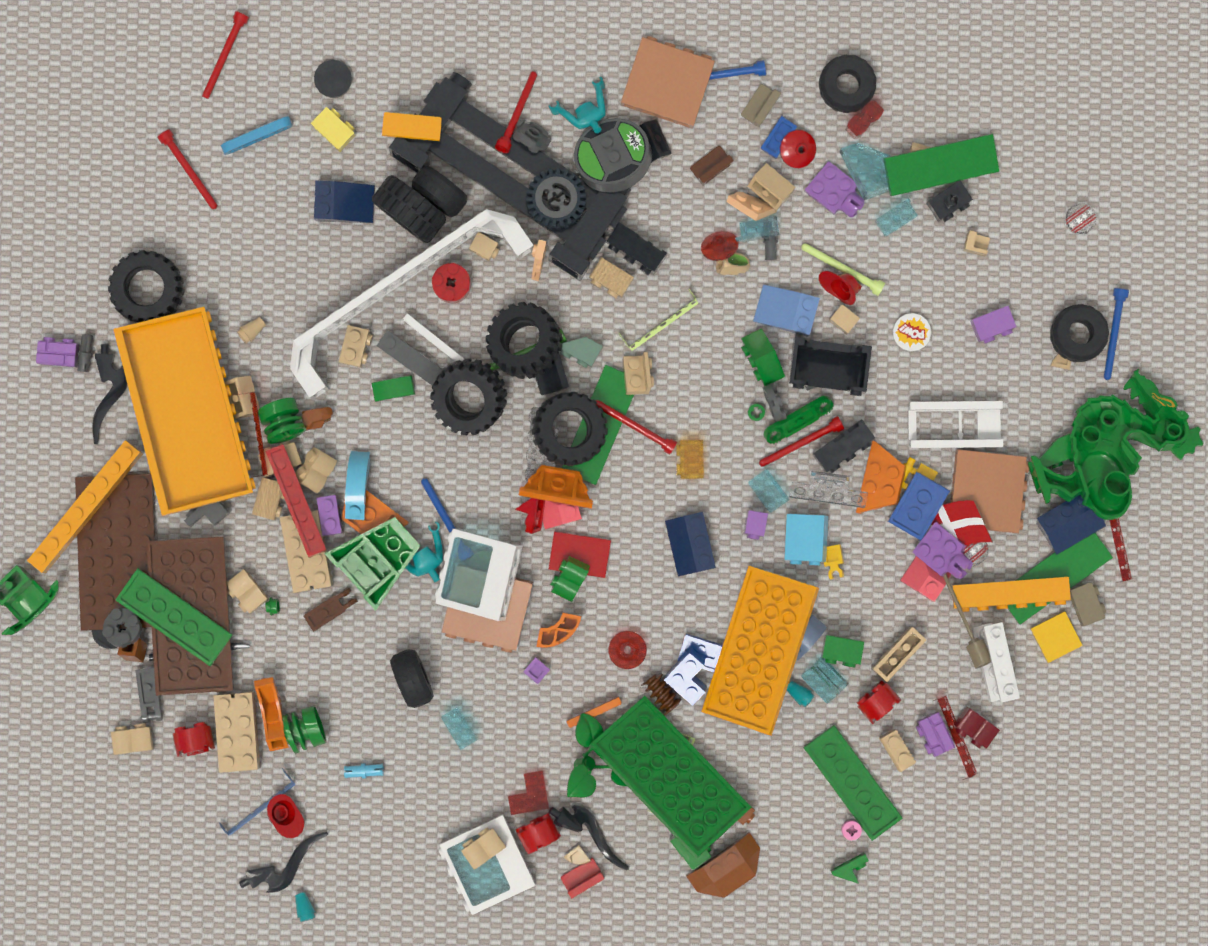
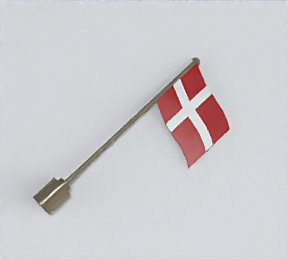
M972 500L956 501L942 505L928 529L929 531L933 524L938 522L966 546L983 542L993 543L975 501ZM945 573L943 578L971 638L968 642L969 645L966 647L975 669L981 668L991 663L988 648L984 639L974 638Z

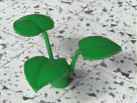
M582 713L576 725L575 736L581 746L589 747L590 743L604 731L601 724L594 717ZM591 747L582 754L583 757L577 758L574 761V768L570 773L567 784V797L585 798L591 796L596 789V779L591 775L592 770L611 769L608 765H595V760L588 756L593 750ZM613 771L611 772V780L615 784L622 787L627 786Z

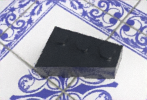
M620 222L606 241L609 245L607 247L615 254L618 252L623 254L625 261L632 265L636 263L640 266L639 270L646 275L652 274L654 276L667 257L666 251H660L653 246V243L644 240L639 234Z
M861 419L812 455L825 473L830 471L832 474L840 468L839 463L844 460L849 462L856 457V451L859 449L864 451L872 445L870 442L875 437Z

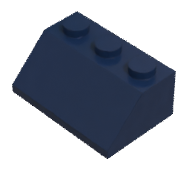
M1081 495L1075 497L1071 502L1066 501L1036 520V524L1056 555L1106 527L1102 518L1097 517L1090 508L1082 505L1083 499Z
M703 512L665 521L678 577L716 568Z

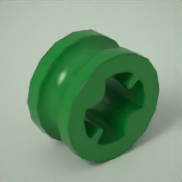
M753 404L748 409V417L752 421H760L765 415V409L760 404ZM754 407H758V410L761 409L762 411L759 414V418H754L755 415H751Z

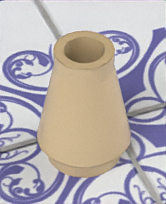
M258 317L239 327L240 330L237 331V334L247 344L255 339L266 324Z

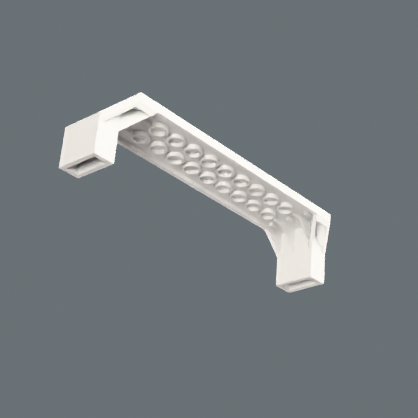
M487 209L480 212L473 219L459 226L457 230L428 247L423 253L412 258L404 266L399 267L392 274L381 279L376 285L368 288L361 295L352 299L345 306L334 311L329 317L318 322L311 329L293 340L290 369L308 396L314 400L329 390L314 367L321 339L478 232L483 235L504 238L518 260L532 252L534 245L515 217Z

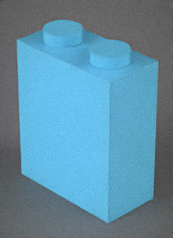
M787 514L784 560H790V564L802 565V561H809V565L820 566L821 562H826L828 516Z

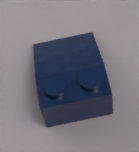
M315 180L314 220L318 222L373 224L374 203L372 202V196L374 195L375 185Z

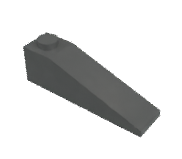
M388 330L376 345L431 385H433L438 375L443 371L439 366Z

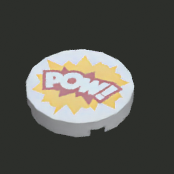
M915 313L905 314L900 317L894 324L892 331L897 346L909 352L918 351L925 347L931 336V328L928 321Z

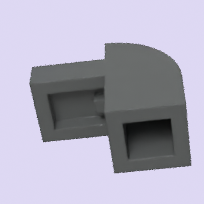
M221 502L198 507V509H191L186 514L187 518L184 521L189 527H192L205 515L216 526L230 512Z

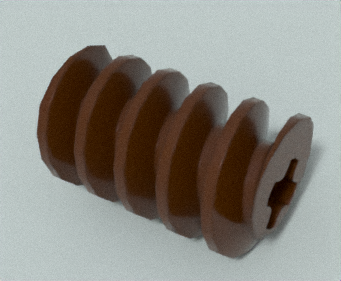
M659 673L651 676L641 686L648 685L645 691H652L650 698L657 697L654 702L655 704L662 703L659 710L666 709L665 716L676 708L682 699L680 697L674 699L677 692L670 693L672 687L670 685L665 687L666 682L660 680L663 674Z

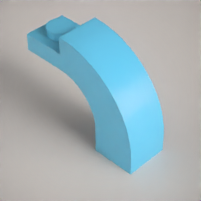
M351 451L345 489V519H365L370 452Z

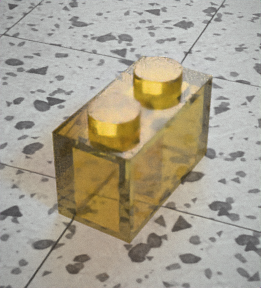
M680 440V445H676V456H680V464H676V474L680 475V480L704 479L703 440Z

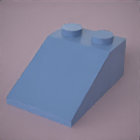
M763 285L753 322L808 337L820 298Z

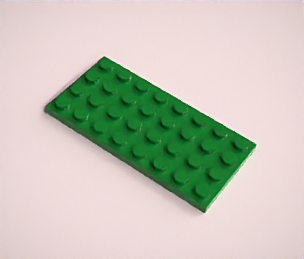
M646 696L640 699L589 745L696 859L752 808Z

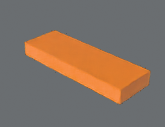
M618 696L584 713L595 717L621 705L622 702ZM580 715L566 721L570 728L577 725Z

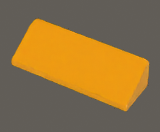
M384 112L382 136L440 141L442 118Z

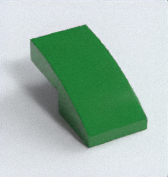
M412 376L372 383L375 402L415 395Z

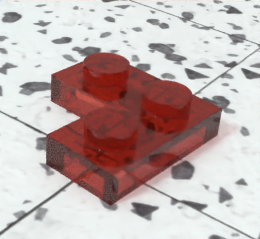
M543 770L524 773L527 792L508 796L511 815L549 809Z

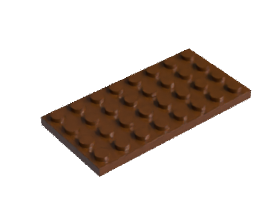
M151 474L126 475L77 535L81 631L103 630L105 619L113 609L126 608L115 599L137 568L148 575L146 541H155L154 491ZM95 476L75 477L76 500ZM139 617L142 628L151 627L149 623ZM125 623L120 625L119 629H126Z
M224 537L146 541L148 575L230 632ZM151 626L156 696L234 690L231 639L210 667Z

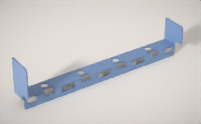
M283 768V772L292 782L274 796L284 794L295 786L294 781ZM269 801L267 803H263V805L254 810V813L249 814L246 818L240 821L237 826H234L229 831H226L223 825L219 822L220 827L228 836L232 835L235 831L241 828L253 817H255L257 814L263 811L267 807Z

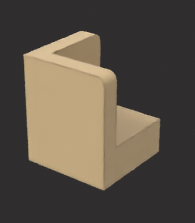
M970 230L967 233L963 251L985 257L988 254L987 248L990 238L977 235V232Z
M841 305L829 321L847 335L860 318L844 305Z

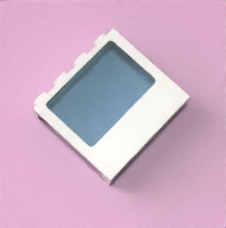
M460 528L453 529L448 537V550L444 554L445 564L439 576L441 580L440 586L435 593L436 604L496 621H504L523 545L505 543L465 532Z
M504 814L446 842L440 843L439 853L442 859L446 858L449 864L446 866L450 876H454L457 881L454 884L458 894H463L465 899L463 905L466 911H470L472 915L536 885ZM488 827L489 830L494 828L506 845V848L474 870L461 852L464 849L462 845L471 838L473 841L480 837L478 833Z

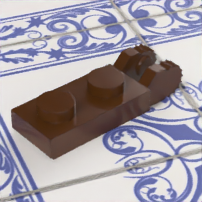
M350 588L337 596L334 595L303 616L313 632L358 602L356 598L351 599L345 605H342L339 599L350 594Z

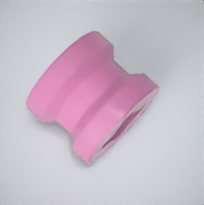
M848 820L844 822L841 828L843 836L848 840H856L861 836L862 830L856 821Z

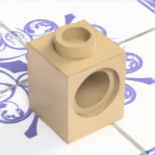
M480 232L477 233L469 247L470 251L489 262L491 258L495 259L500 251L497 242Z

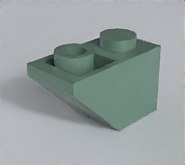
M583 337L561 343L562 350L560 354L569 359L571 356L578 360L576 363L584 368H587V366L592 368L603 346L588 337Z

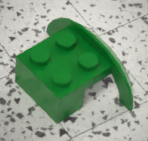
M16 565L0 580V605L7 607L19 622L7 627L1 634L13 635L35 620L55 599L59 591V582L56 580L50 586V590L47 593L22 566Z

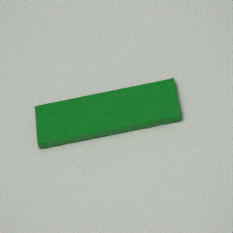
M993 134L883 158L890 196L1000 172Z
M605 365L591 400H599L626 415L634 395H626L624 372ZM605 412L602 414L607 419L606 429H608V434L605 435L606 442L600 448L601 451L591 460L582 464L562 466L563 469L579 471L583 478L582 480L594 485L598 482L622 425V422ZM584 419L580 423L571 447L579 445L586 437L587 427Z
M1096 533L1058 555L1055 552L1015 581L1069 577L1071 589L1113 557ZM1035 603L1027 604L1028 607L1016 608V605H1008V610L1017 623L1021 625L1046 606L1035 607Z
M137 568L115 599L210 667L233 636L232 633L139 568Z
M835 725L803 747L871 841L903 819Z

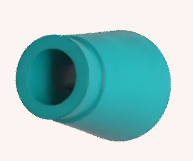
M794 681L788 684L786 690L800 706L802 705L805 708L815 696L811 690Z
M306 892L295 895L297 918L300 919V922L314 919V913L316 912Z

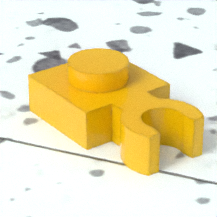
M840 544L828 546L826 562H824V567L830 566L828 576L832 580L834 579L833 573L838 571L840 578H843L844 572L839 567V564H844L842 547Z

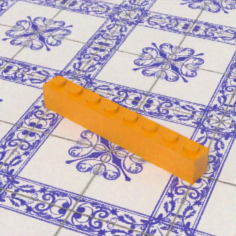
M125 440L27 561L41 573H47L137 463L143 453Z

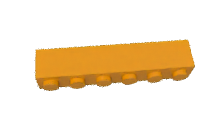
M1069 577L952 585L963 612H970L969 608L976 607L977 611L989 610L990 606H996L997 610L1008 609V605H1016V608L1028 607L1027 604L1035 603V607L1047 606V602H1054L1055 605H1066V601L1071 600ZM953 600V609H957Z

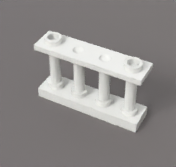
M987 623L972 627L974 638L984 639L991 659L990 664L981 667L989 702L1000 700L1002 703L1019 699L1020 696L1003 623Z

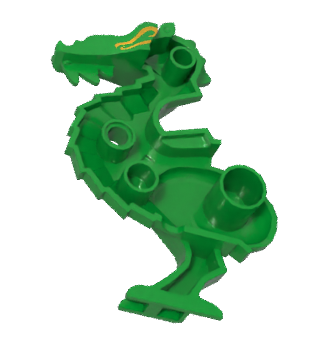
M1136 369L1124 385L1123 390L1131 388L1130 399L1139 398L1138 403L1142 404L1146 413L1145 416L1138 409L1132 408L1125 399L1122 401L1114 395H1099L1097 398H1087L1086 403L1076 411L1077 416L1071 425L1073 428L1068 440L1071 441V454H1073L1075 467L1074 473L1069 476L1057 474L1044 467L1036 456L1030 457L1032 462H1028V467L1036 492L1038 494L1042 493L1045 504L1050 502L1051 493L1060 496L1068 502L1081 495L1083 499L1082 505L1090 508L1097 517L1105 520L1118 519L1126 513L1131 504L1132 489L1129 476L1137 473L1140 468L1138 463L1142 459L1128 440H1136L1156 449L1158 452L1171 451L1179 460H1182L1185 454H1194L1195 447L1203 446L1204 442L1199 436L1201 429L1199 427L1189 429L1187 422L1189 415L1185 411H1177V402L1171 397L1160 394L1154 382L1140 375L1138 372L1140 369ZM1104 420L1110 421L1111 424H1107Z

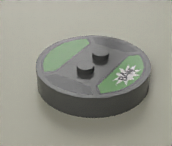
M620 118L600 121L598 124L602 129L601 132L595 133L592 127H589L578 139L574 150L576 168L582 180L595 190L618 192L628 189L645 176L651 165L652 149L643 129L632 121Z

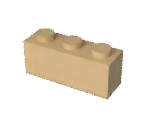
M910 626L871 669L885 682H888L924 644L926 639L915 628Z

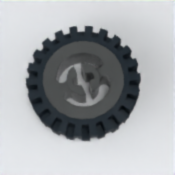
M551 168L547 172L542 171L529 184L526 197L527 208L534 221L540 223L542 227L546 226L550 230L552 228H556V230H561L563 227L565 229L569 228V225L572 224L573 226L581 218L582 213H584L586 205L584 185H582L579 178H576L574 173L570 174L566 169L562 171L561 168H556V170ZM554 187L563 188L569 193L571 200L567 206L564 205L565 195H562V190L554 189ZM545 193H548V204L550 203V207L559 211H551L545 207L542 202ZM553 196H556V198L560 197V202L553 201Z

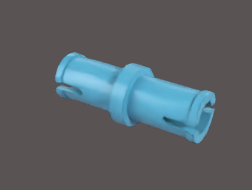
M362 763L359 766H344V777H362V779H366L367 776H384L383 764L366 765V763Z

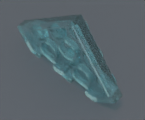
M860 143L841 148L840 154L864 200L889 192L883 158L890 157V155Z

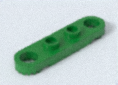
M821 396L787 415V419L777 421L767 427L763 434L764 438L770 444L778 443V441L785 437L788 438L819 420L821 416L827 415L828 412L830 413V410H833L832 407H834L832 400L828 396ZM822 403H827L825 407L820 408V405H822ZM777 432L775 436L770 437L771 434Z

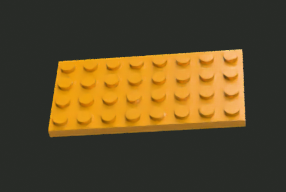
M748 566L701 712L772 736L819 591L818 587Z

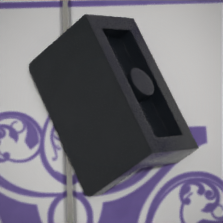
M657 119L639 125L645 132L652 149L651 163L672 154Z
M560 355L557 361L554 360L552 362L554 366L550 370L547 367L544 370V374H535L542 396L569 387Z

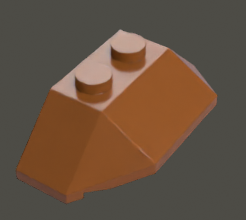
M749 832L686 875V877L697 892L725 898L756 876L760 847Z

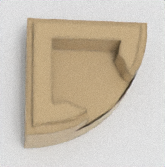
M1058 354L1054 357L1050 366L1070 370L1071 361L1064 359Z
M580 845L564 856L567 861L576 865H584L591 861Z

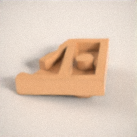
M740 191L729 195L726 201L755 221L777 212L766 201Z
M539 240L538 244H534L532 257L535 258L531 280L539 281L547 249L546 241Z

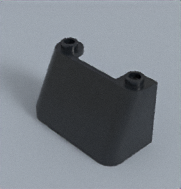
M795 337L792 346L789 384H793V388L804 389V386L850 391V395L862 396V393L867 392L872 346L862 345L856 347V345L820 342L811 339L807 341L805 338Z

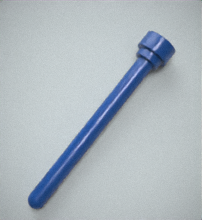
M764 60L756 61L757 63L753 64V66L711 72L709 80L753 73L758 76H766Z
M1114 288L1113 291L1116 303L1104 371L1105 380H1110L1112 376L1123 302H1126V298L1129 295V290Z
M423 478L421 484L450 533L456 528L428 479ZM461 538L458 556L463 562L474 556L475 553L472 548L465 545Z

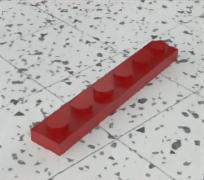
M284 444L265 451L308 558L327 551Z

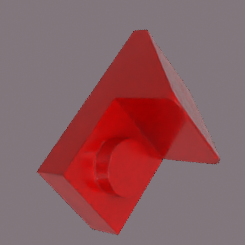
M531 498L515 509L528 514L525 519V532L533 534L541 531L546 500Z

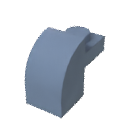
M814 615L809 619L796 660H799L811 649L827 628Z

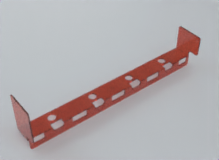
M249 392L256 426V438L259 445V457L262 464V475L258 476L268 475L256 396L255 392Z
M1119 518L1118 523L1117 519L1109 520L1122 581L1119 582L1131 580L1132 577Z
M947 695L936 698L935 700L939 702L968 776L964 779L973 777L977 774L963 736L960 738L956 732L957 728H954L953 724L956 722Z

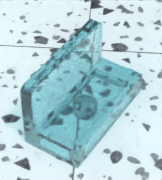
M909 198L876 219L875 223L885 237L918 216L912 208Z
M777 216L739 223L741 237H736V242H749L779 236Z
M768 469L748 482L769 513H772L790 500Z
M821 657L801 675L806 683L826 703L833 700L849 684L830 663L825 662V658Z

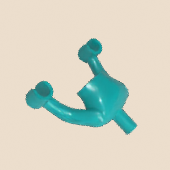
M599 77V83L592 81L596 90L598 107L592 102H586L575 110L577 116L575 117L561 107L559 101H556L557 105L555 107L548 105L553 115H562L578 129L591 126L595 133L601 132L602 129L598 121L606 115L602 91L605 88V83L602 77Z
M436 521L437 530H432L430 525H428L429 530L433 534L436 552L434 553L429 546L423 548L413 556L414 566L409 562L405 568L417 577L429 573L434 583L440 580L435 569L443 562V546L439 534L440 524Z

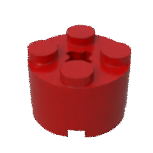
M447 263L440 266L433 274L432 287L440 300L447 303H459L468 296L471 289V279L468 272L462 266L455 263ZM450 279L452 281L456 280L455 287L453 288L452 286L447 287V285L449 284L448 280Z
M882 680L873 687L871 694L866 692L857 702V707L871 724L884 717L893 709L895 703L898 704L902 700L891 686Z
M205 722L193 724L194 728L188 729L186 726L175 728V733L172 735L177 757H182V753H187V756L205 753L209 751V747L214 750L215 745L211 726L205 724Z
M549 813L530 820L529 824L515 829L527 854H531L561 837Z

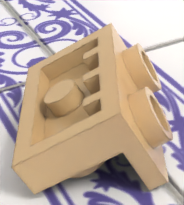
M347 325L339 363L362 368V364H366L368 353H365L366 347L371 345L373 337L369 329Z
M643 352L642 356H623L626 395L649 394L651 387H654V377L650 376L652 359L648 358V352Z

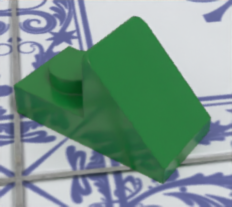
M863 852L830 871L833 876L859 884L852 870L856 869L857 871L864 868L869 860Z

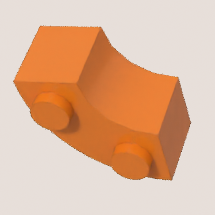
M562 613L560 620L555 625L548 628H540L536 647H553L569 639L578 628L582 616Z

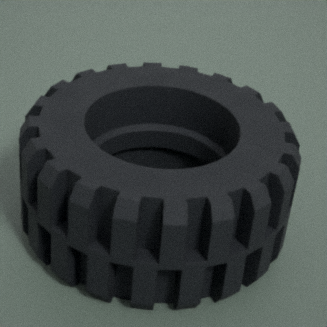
M394 175L388 176L372 196V202L379 209L424 243L431 242L446 223V217L441 211Z
M139 250L138 253H129L126 258L122 257L119 260L120 263L113 267L112 270L114 272L108 279L110 281L108 292L111 295V303L114 304L115 309L123 317L132 322L139 323L176 313L177 306L181 305L183 301L181 297L184 295V281L179 269L167 257L154 251ZM143 270L156 272L164 283V290L160 299L148 306L137 304L129 294V284L132 278Z
M519 302L518 306L513 303L508 305V309H501L499 311L500 315L492 318L493 324L488 325L487 331L489 335H486L485 340L488 344L486 346L487 352L490 354L493 362L502 371L512 377L516 376L518 379H524L525 376L529 379L535 378L537 373L539 375L544 374V370L547 367L550 370L554 366L552 362L554 360L557 361L559 358L557 352L562 350V344L559 341L563 340L560 327L554 318L544 308L538 307L531 302L528 305L525 302ZM526 326L537 327L539 339L536 346L530 352L523 355L511 354L509 344L514 333Z
M471 358L464 359L463 361L458 360L444 369L433 383V391L430 393V399L434 400L431 404L432 410H436L435 417L437 420L441 419L443 421L442 425L445 428L447 426L451 427V432L457 433L461 431V435L466 436L469 433L477 435L480 431L488 430L504 412L503 409L507 403L505 399L507 389H503L505 382L503 379L500 380L498 378L500 373L497 370L493 372L490 369L492 367L490 364L482 365V360L478 359L472 362ZM461 381L470 382L481 390L484 396V407L480 412L465 411L456 403L453 395L456 383Z
M563 392L547 399L537 409L536 416L532 421L534 425L531 430L535 438L533 441L535 446L537 445L540 449V454L545 455L546 459L550 462H555L561 466H574L591 460L601 451L600 448L606 442L605 435L608 434V429H606L607 419L603 417V409L596 405L597 402L594 399L591 400L588 398V395L578 394V392ZM565 411L578 413L586 423V437L582 443L575 447H566L559 444L553 435V421L560 413Z

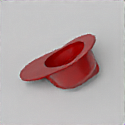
M823 271L819 274V282L824 290L846 305H853L855 303L856 294L861 290L862 286L851 274L837 275L831 271Z
M278 794L269 801L267 816L277 832L285 838L298 837L304 829V819L294 801L285 794Z

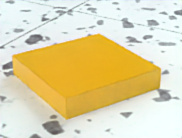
M1065 611L1030 628L1047 663L1083 646Z

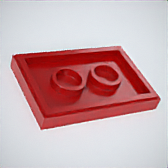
M554 532L548 570L560 571L558 568L562 560H567L571 556L590 566L588 576L605 578L611 540Z

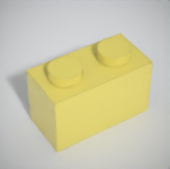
M326 107L311 122V125L341 152L356 136L353 132L355 128L347 121L343 123L339 119L341 115L334 108L329 110Z

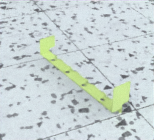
M689 289V292L694 297V301H696V303H694L693 305L689 303L687 306H685V309L682 308L680 310L682 311V313H680L678 316H676L677 313H675L673 316H671L669 319L663 322H666L664 326H657L656 330L653 329L649 332L651 334L650 336H648L647 338L643 336L640 340L635 342V346L633 348H631V346L629 347L628 345L627 347L630 348L631 351H633L641 344L646 342L648 339L653 337L655 334H657L659 331L664 329L666 326L671 324L673 321L678 319L684 313H686L691 308L696 306L698 302L693 293L691 292V290Z

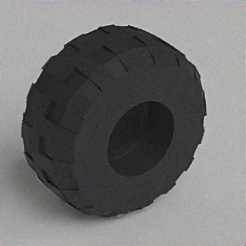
M846 54L835 57L826 64L820 74V95L824 102L837 112H857L868 105L875 94L876 76L874 70L866 60L856 55ZM843 74L854 76L859 84L858 90L852 94L841 92L837 87V78Z
M431 166L423 167L412 180V188L448 217L457 216L467 203V195Z
M1084 304L1072 305L1063 309L1055 317L1050 328V340L1053 348L1061 357L1072 362H1085L1095 358L1103 351L1108 342V323L1103 314L1094 307ZM1073 323H1081L1087 327L1089 331L1087 343L1079 344L1072 340L1069 330Z
M407 649L393 655L390 664L407 706L417 708L429 703L433 699L434 694L416 650Z

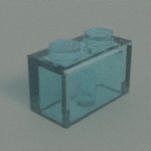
M459 707L441 716L460 750L478 740Z

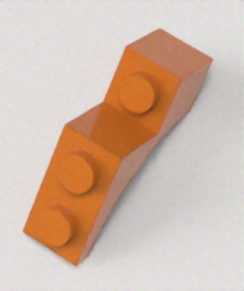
M273 677L254 681L269 750L275 751L289 748L283 731L281 698Z

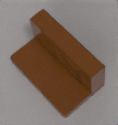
M719 145L693 164L690 170L701 185L704 186L732 165L734 160Z

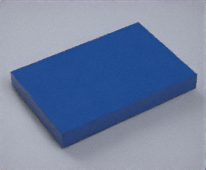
M916 472L888 522L921 541L950 490Z

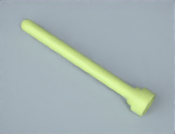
M806 243L801 246L802 250L843 273L851 274L857 281L870 287L872 293L879 296L886 284L881 280H871Z

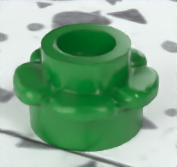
M270 597L269 601H266L265 604L266 612L270 613L271 616L280 612L279 599H273V597Z

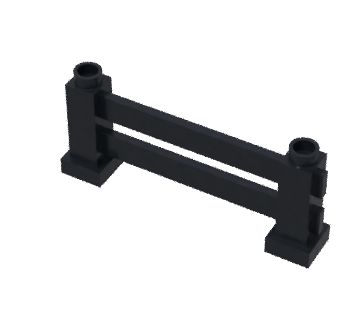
M453 72L449 79L445 77L441 84L436 82L424 99L426 106L419 115L442 118L440 141L396 137L389 146L390 156L418 173L423 167L430 165L429 154L431 152L534 221L527 208L526 197L527 189L529 188L444 133L451 121H453L495 149L497 140L504 136L507 128L466 102L468 90L472 84L462 75ZM513 134L510 139L512 146L509 153H501L534 176H539L540 172H547L551 168L552 170H556V168H561L562 171L568 170L540 150L538 153L531 152L526 145L514 140ZM576 175V178L581 180L585 188L586 212L579 222L576 221L573 226L572 224L569 225V228L565 229L563 227L561 230H556V228L550 230L546 226L544 228L565 241L563 245L559 242L556 243L549 254L548 261L578 281H581L589 269L590 262L587 260L589 258L595 259L606 243L603 236L610 226L615 229L628 210L624 205L627 202V196L631 189L628 188L618 192H601L588 186L582 178ZM554 187V189L562 190V194L571 200L569 193L565 189ZM542 198L546 208L551 211H559L552 209L550 203L548 204V201Z

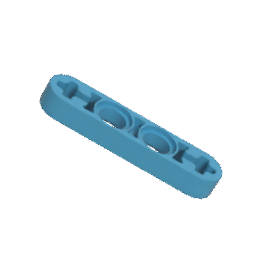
M289 116L283 117L223 143L221 148L224 155H228L291 128L293 124Z

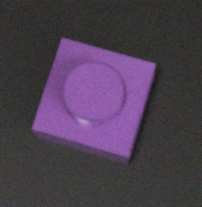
M535 657L524 670V673L535 683L539 684L550 669Z

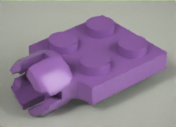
M829 161L804 190L805 193L833 215L838 211H843L852 218L858 214L857 210H861L865 202L855 191L858 184Z
M938 522L933 524L912 552L940 576H944L945 573L949 572L955 578L962 579L967 574L963 569L967 568L970 570L973 565L972 561L963 553L966 545Z

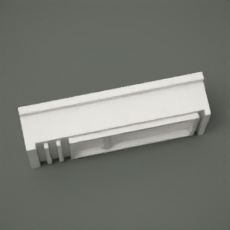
M1003 401L910 402L908 407L910 448L1003 447L1000 417ZM958 411L959 433L957 436L959 440H917L916 412ZM962 411H977L976 440H962Z

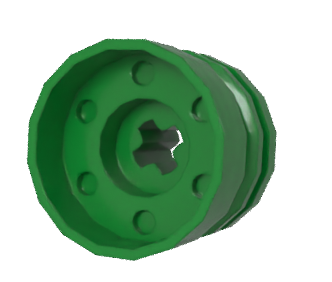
M283 398L273 401L257 411L261 424L268 425L264 429V433L267 435L266 439L269 444L289 441L306 431V427L302 423V417L295 416L299 413V408L294 398Z
M314 705L301 709V719H299L296 712L291 713L292 721L288 714L282 716L286 740L295 754L300 752L299 743L303 750H307V740H310L313 747L327 743L320 716Z

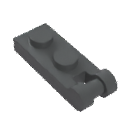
M154 667L135 670L142 722L148 723L149 720L162 721L163 714L160 697L156 696ZM154 706V712L148 713L147 707Z

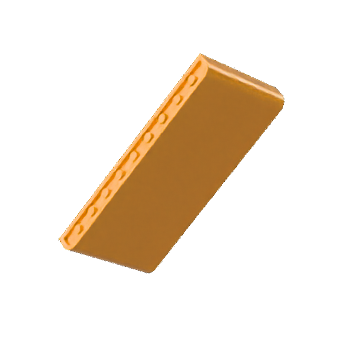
M204 307L113 329L162 517L253 493V489H256L254 479L249 478L248 471L251 470L249 460H244L243 452H246L244 441H239L238 434L241 433L239 422H234L233 415H236L233 403H229L228 397L231 396L229 385L224 384L223 378H226L224 366L220 367L218 360L222 359L219 348L215 349L213 341H217L214 329L210 330L209 323L212 322L210 312H206Z

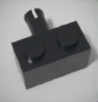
M960 180L928 200L926 204L938 222L941 220L946 222L954 217L953 213L960 210L962 212L970 207L969 203L973 199Z

